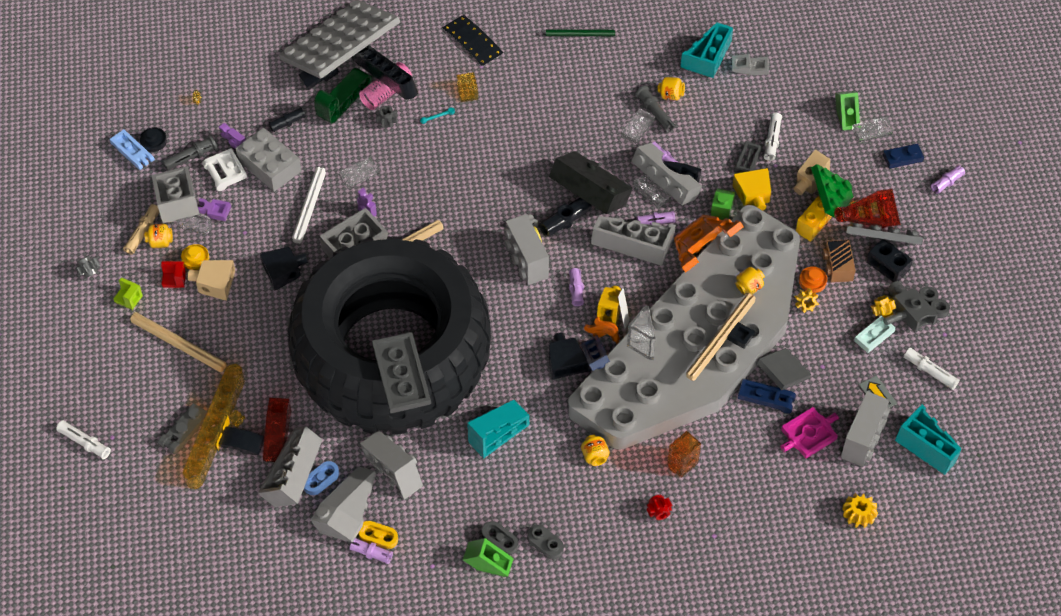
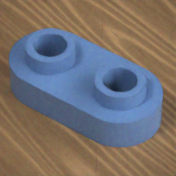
M326 461L313 470L306 481L305 492L309 495H318L336 481L339 477L337 464L332 461Z

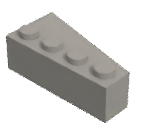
M599 216L593 227L591 244L662 266L674 240L676 225L669 224V227L660 226V223L655 222L649 225L641 224V221L637 220L624 222L623 219Z
M307 426L294 428L258 494L274 507L298 504L322 439Z

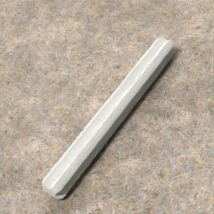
M317 167L292 236L294 243L300 244L303 241L326 174L324 168Z

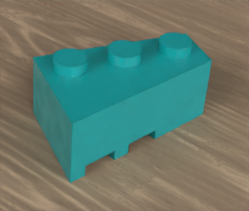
M718 22L703 34V37L698 42L695 41L688 51L682 53L681 68L714 78L732 42L733 27Z
M515 400L505 403L467 423L468 443L484 459L530 425L529 414Z
M921 404L901 425L895 441L945 475L955 465L962 449L947 431H942L937 425L938 421L934 417L931 418L925 411L926 407Z

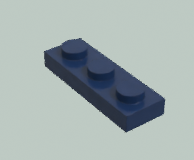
M598 335L580 344L592 371L602 369L606 363L610 362Z

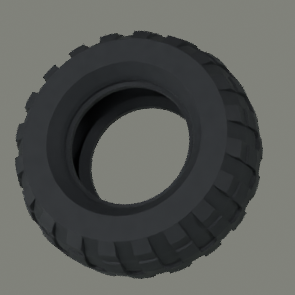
M387 236V239L373 240V238L361 240L358 245L350 248L344 246L336 250L329 261L318 263L313 268L309 280H305L300 286L293 305V311H291L287 330L289 353L295 375L300 384L306 388L311 399L325 413L330 412L341 424L348 427L357 425L363 429V432L373 434L378 430H391L392 434L407 433L408 428L416 426L424 429L434 425L438 417L442 415L448 417L454 413L462 400L467 399L476 387L490 354L491 328L488 306L468 270L463 265H458L453 256L443 249L434 250L425 241L415 239L411 242L402 240V237ZM400 309L413 312L432 325L435 329L433 337L424 348L418 351L431 399L430 405L390 414L377 361L357 354L344 342L350 329L359 320L377 311Z

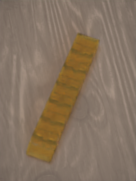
M230 364L226 367L183 469L186 485L191 489H198L203 485L217 452L216 443L220 433L223 434L224 432L223 426L228 416L230 420L244 386L243 370L238 364Z

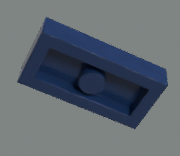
M918 143L883 151V157L889 169L923 162L924 155Z

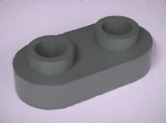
M495 521L484 524L482 527L483 538H486L508 555H513L518 550L517 537ZM493 532L496 535L490 536L489 534ZM507 544L511 545L510 548H506L504 546Z
M534 525L528 530V542L547 558L558 559L563 555V542L544 526ZM539 532L541 535L536 536L535 533ZM551 545H556L557 547H556V548H551L550 546H551Z

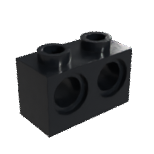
M882 239L869 251L866 263L892 282L901 280L910 271L913 259L897 249L892 243Z

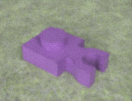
M223 123L219 126V129L223 131L220 133L221 136L229 140L228 142L232 148L236 149V147L246 141L243 135L235 129H231L227 124Z
M362 188L358 191V210L361 211L367 208L375 217L377 212L376 204L372 202L373 194L367 195L366 190Z
M199 199V205L203 206L198 207L199 214H207L208 218L226 221L231 209L230 202L213 199L210 203L205 199Z

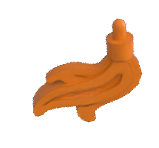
M596 317L594 320L595 325L586 324L584 326V330L592 333V336L598 335V337H603L608 334L613 342L619 343L618 327L612 322L601 321L599 317Z

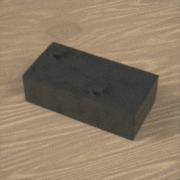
M576 151L557 157L548 176L605 214L625 207L633 189L598 166V163L587 159Z

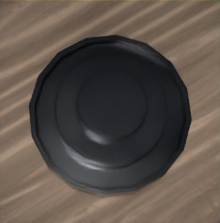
M157 127L148 128L141 133L140 143L149 152L159 151L166 146V133Z

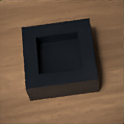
M738 322L729 333L727 340L745 349L754 337L755 331Z

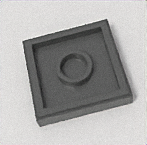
M787 348L759 358L757 362L781 390L808 380L811 376Z

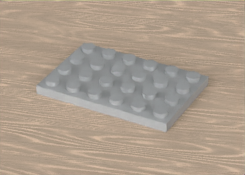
M355 0L346 8L339 10L336 15L325 20L323 24L312 29L310 33L299 38L293 45L286 47L278 55L281 61L321 79L399 24L400 20L394 14Z

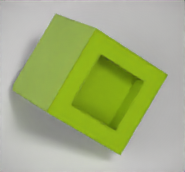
M121 277L119 279L121 289L113 300L115 303L133 310L143 296L140 285Z

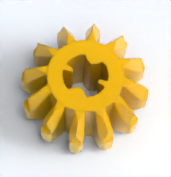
M855 493L853 498L848 497L846 503L843 504V518H848V524L855 523V528L859 524L863 528L867 527V524L872 525L874 518L878 514L876 510L877 503H872V497L865 498L864 493L861 497Z

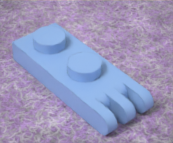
M125 130L110 138V143L139 170L143 168L142 164L144 166L149 164L147 159L150 162L155 160Z

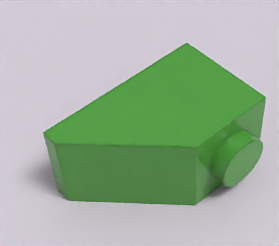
M846 91L835 93L836 111L841 129H859L858 92Z
M718 188L715 191L711 216L718 217L720 220L729 219L736 192Z
M486 538L468 542L463 561L476 570L503 577H508L514 559Z

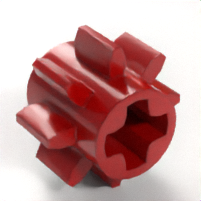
M655 495L649 499L648 508L646 509L650 517L655 516L657 520H663L670 515L673 505L669 497L664 499L662 495Z

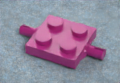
M812 407L781 427V431L789 440L780 445L781 450L785 453L794 447L807 459L837 440L838 435L832 429L831 424L839 420L838 415L833 412L825 418Z

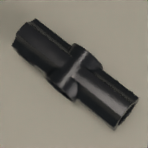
M578 198L569 205H561L555 214L539 223L541 233L545 237H550L561 229L570 228L573 225V221L592 209L591 204L582 198Z

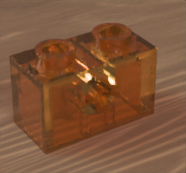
M685 431L669 445L668 468L674 474L677 473L681 478L699 463L701 443L688 431Z

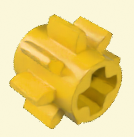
M810 288L807 291L800 289L798 296H794L798 300L795 306L797 308L801 307L803 313L806 310L813 312L815 305H819L815 300L818 295L816 293L812 294Z
M884 295L874 299L875 305H871L875 316L879 315L880 317L882 315L886 318L894 314L893 310L896 309V305L892 298L888 299V296Z

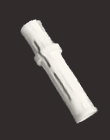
M779 113L771 114L768 136L764 143L766 147L764 159L768 161L775 160L776 149L779 147L778 137L782 115Z
M911 347L903 357L916 365L917 369L927 372L951 390H954L960 381L930 361L929 357H924Z
M64 420L60 421L57 425V432L77 442L87 452H93L102 459H106L109 456L111 449L98 442V439L94 436H88Z

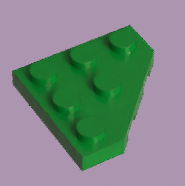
M816 164L811 167L824 211L826 214L838 218L843 214L854 197L851 190L852 185L848 180L839 177L838 174H834L827 168Z

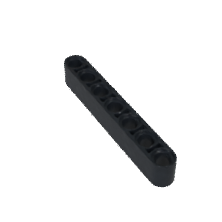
M370 45L352 56L355 63L402 98L412 99L417 96L418 90L413 77Z

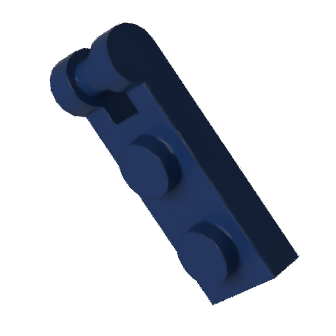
M743 379L738 394V399L778 409L785 414L792 412V402L796 398V394L792 391L781 390L777 387Z

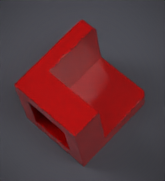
M162 261V287L185 288L186 268L184 261Z

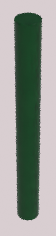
M546 29V36H615V30Z

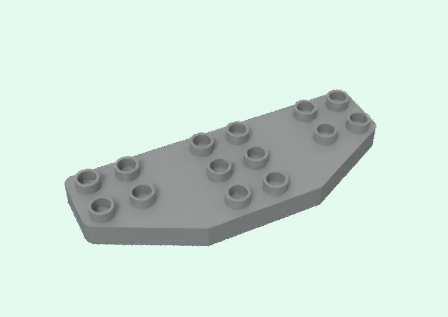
M754 205L744 206L731 220L732 222L739 220L744 227L732 237H729L723 231L720 232L697 257L699 263L686 273L683 272L607 355L610 362L606 363L604 368L594 370L568 399L569 418L591 434L604 438L606 444L612 448L621 450L718 412L741 386L743 379H747L758 366L759 358L766 356L785 335L800 244V236L795 230ZM747 267L759 268L765 276L763 278L764 286L753 294L756 298L755 302L739 322L754 330V337L745 349L726 339L696 380L691 381L686 377V372L745 297L735 285L736 276Z

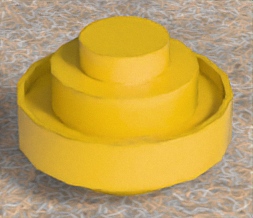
M200 244L189 245L181 254V259L189 270H200L202 262L210 259L208 250Z

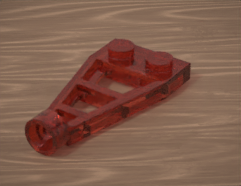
M892 189L876 191L846 207L836 208L834 213L835 219L838 222L849 221L868 226L879 225L882 228L901 225ZM871 203H877L880 218L873 217ZM859 206H863L865 217L859 216Z

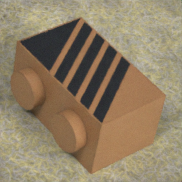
M827 241L825 249L822 250L823 260L827 262L825 271L826 275L830 277V282L853 281L856 270L850 241Z

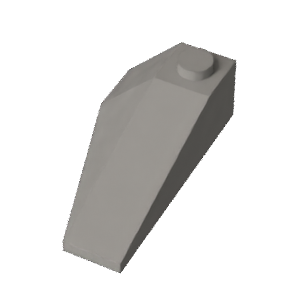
M357 467L320 503L310 519L320 534L353 543L363 526L364 510H367V498L372 491L376 475L375 471Z

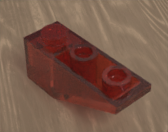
M269 397L263 461L275 462L287 442L292 412L290 400L287 398Z

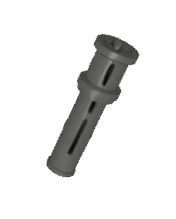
M647 85L640 87L635 92V97L642 101L645 109L651 111L666 132L672 131L676 125L660 107L657 97L650 93Z
M208 135V138L200 142H194L192 147L162 160L166 170L169 171L196 156L203 157L205 153L213 149L217 150L218 148L213 137Z

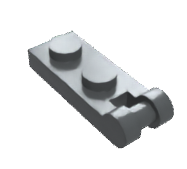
M193 403L170 430L159 438L158 444L163 448H169L171 453L177 454L210 417L209 412Z

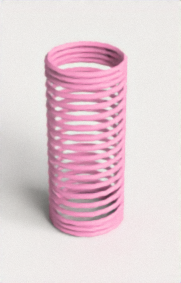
M401 62L396 63L397 66L412 76L405 64ZM375 79V81L359 92L362 103L368 109L375 110L396 92L391 91L384 83L381 84L378 79Z

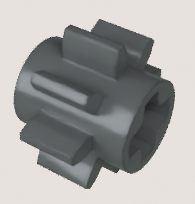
M382 106L380 110H376V123H381L382 128H391L394 123H397V110L393 111L392 106Z
M90 255L77 261L79 266L75 269L79 276L84 274L85 278H88L99 272L96 267L100 266L96 257L91 259Z

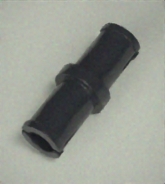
M299 107L288 114L283 113L281 117L268 123L274 133L285 126H292V123L306 116L303 109Z

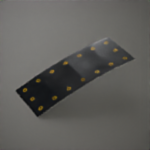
M465 15L442 27L481 66L504 54L485 32Z

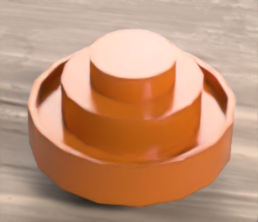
M807 267L800 273L799 284L805 291L810 288L812 293H818L825 289L827 275L818 267Z

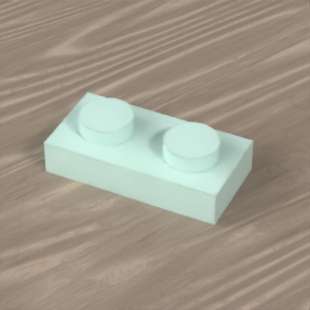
M882 315L855 336L854 342L867 353L895 332L896 327L892 324H884V317Z

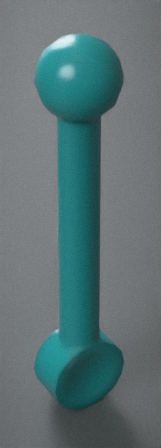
M450 107L448 111L427 118L422 117L420 122L425 124L429 120L447 114L453 115L455 114V109Z

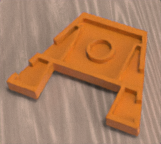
M701 215L674 237V241L679 252L680 265L686 273L699 263L693 255L694 253L699 252L706 243L713 241L722 231L729 237H732L744 227L739 220L732 222L727 218L720 220L715 216Z

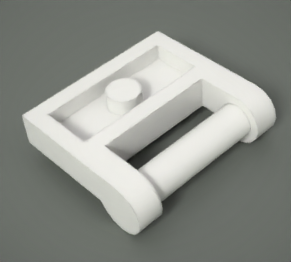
M232 148L211 156L202 162L204 168L209 171L218 191H223L227 186L247 178V174ZM215 164H219L226 176L225 178H220L214 167Z

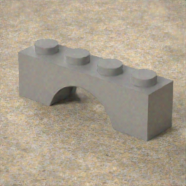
M652 143L637 147L631 160L634 165L681 205L696 200L702 188L701 184L690 175H683L670 170L662 161L664 153Z

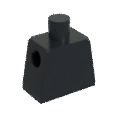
M290 247L260 253L262 266L274 291L300 278L299 266L308 263L304 252L294 256Z
M556 333L553 336L554 342L549 343V362L552 380L588 372V361L576 338L566 339L564 333Z

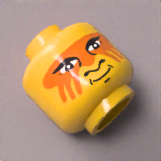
M665 77L661 83H658V93L661 94L662 99L677 101L680 97H683L685 84L680 78Z
M152 224L149 226L148 231L144 233L145 242H149L151 248H167L173 242L172 228H169L166 224Z
M747 267L736 276L735 285L743 295L748 293L753 295L764 286L763 278L765 276L759 268Z
M590 435L581 444V451L586 463L599 466L607 461L610 452L604 438Z

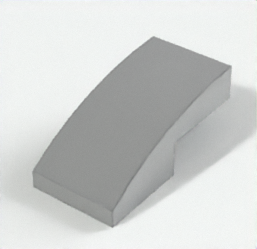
M750 54L732 56V71L747 75H769V58H750Z

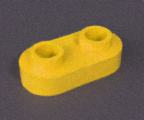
M373 521L363 522V526L358 533L362 541L369 544L375 543L377 547L383 549H392L398 543V534L395 529ZM367 532H372L371 535H366ZM387 538L391 539V541L386 542L384 540Z

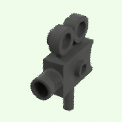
M895 281L888 287V292L893 297L896 305L894 310L897 313L884 318L883 322L885 325L903 319L916 333L920 327L935 325L937 318L948 316L950 310L949 303L938 299L939 293L933 287L926 286L918 292L915 288L907 290L900 281Z

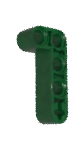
M354 68L330 94L320 90L314 100L316 115L331 124L335 123L359 97V92L370 85L372 76L358 68Z

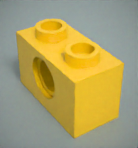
M820 196L813 201L797 220L796 232L810 242L832 217L825 213Z

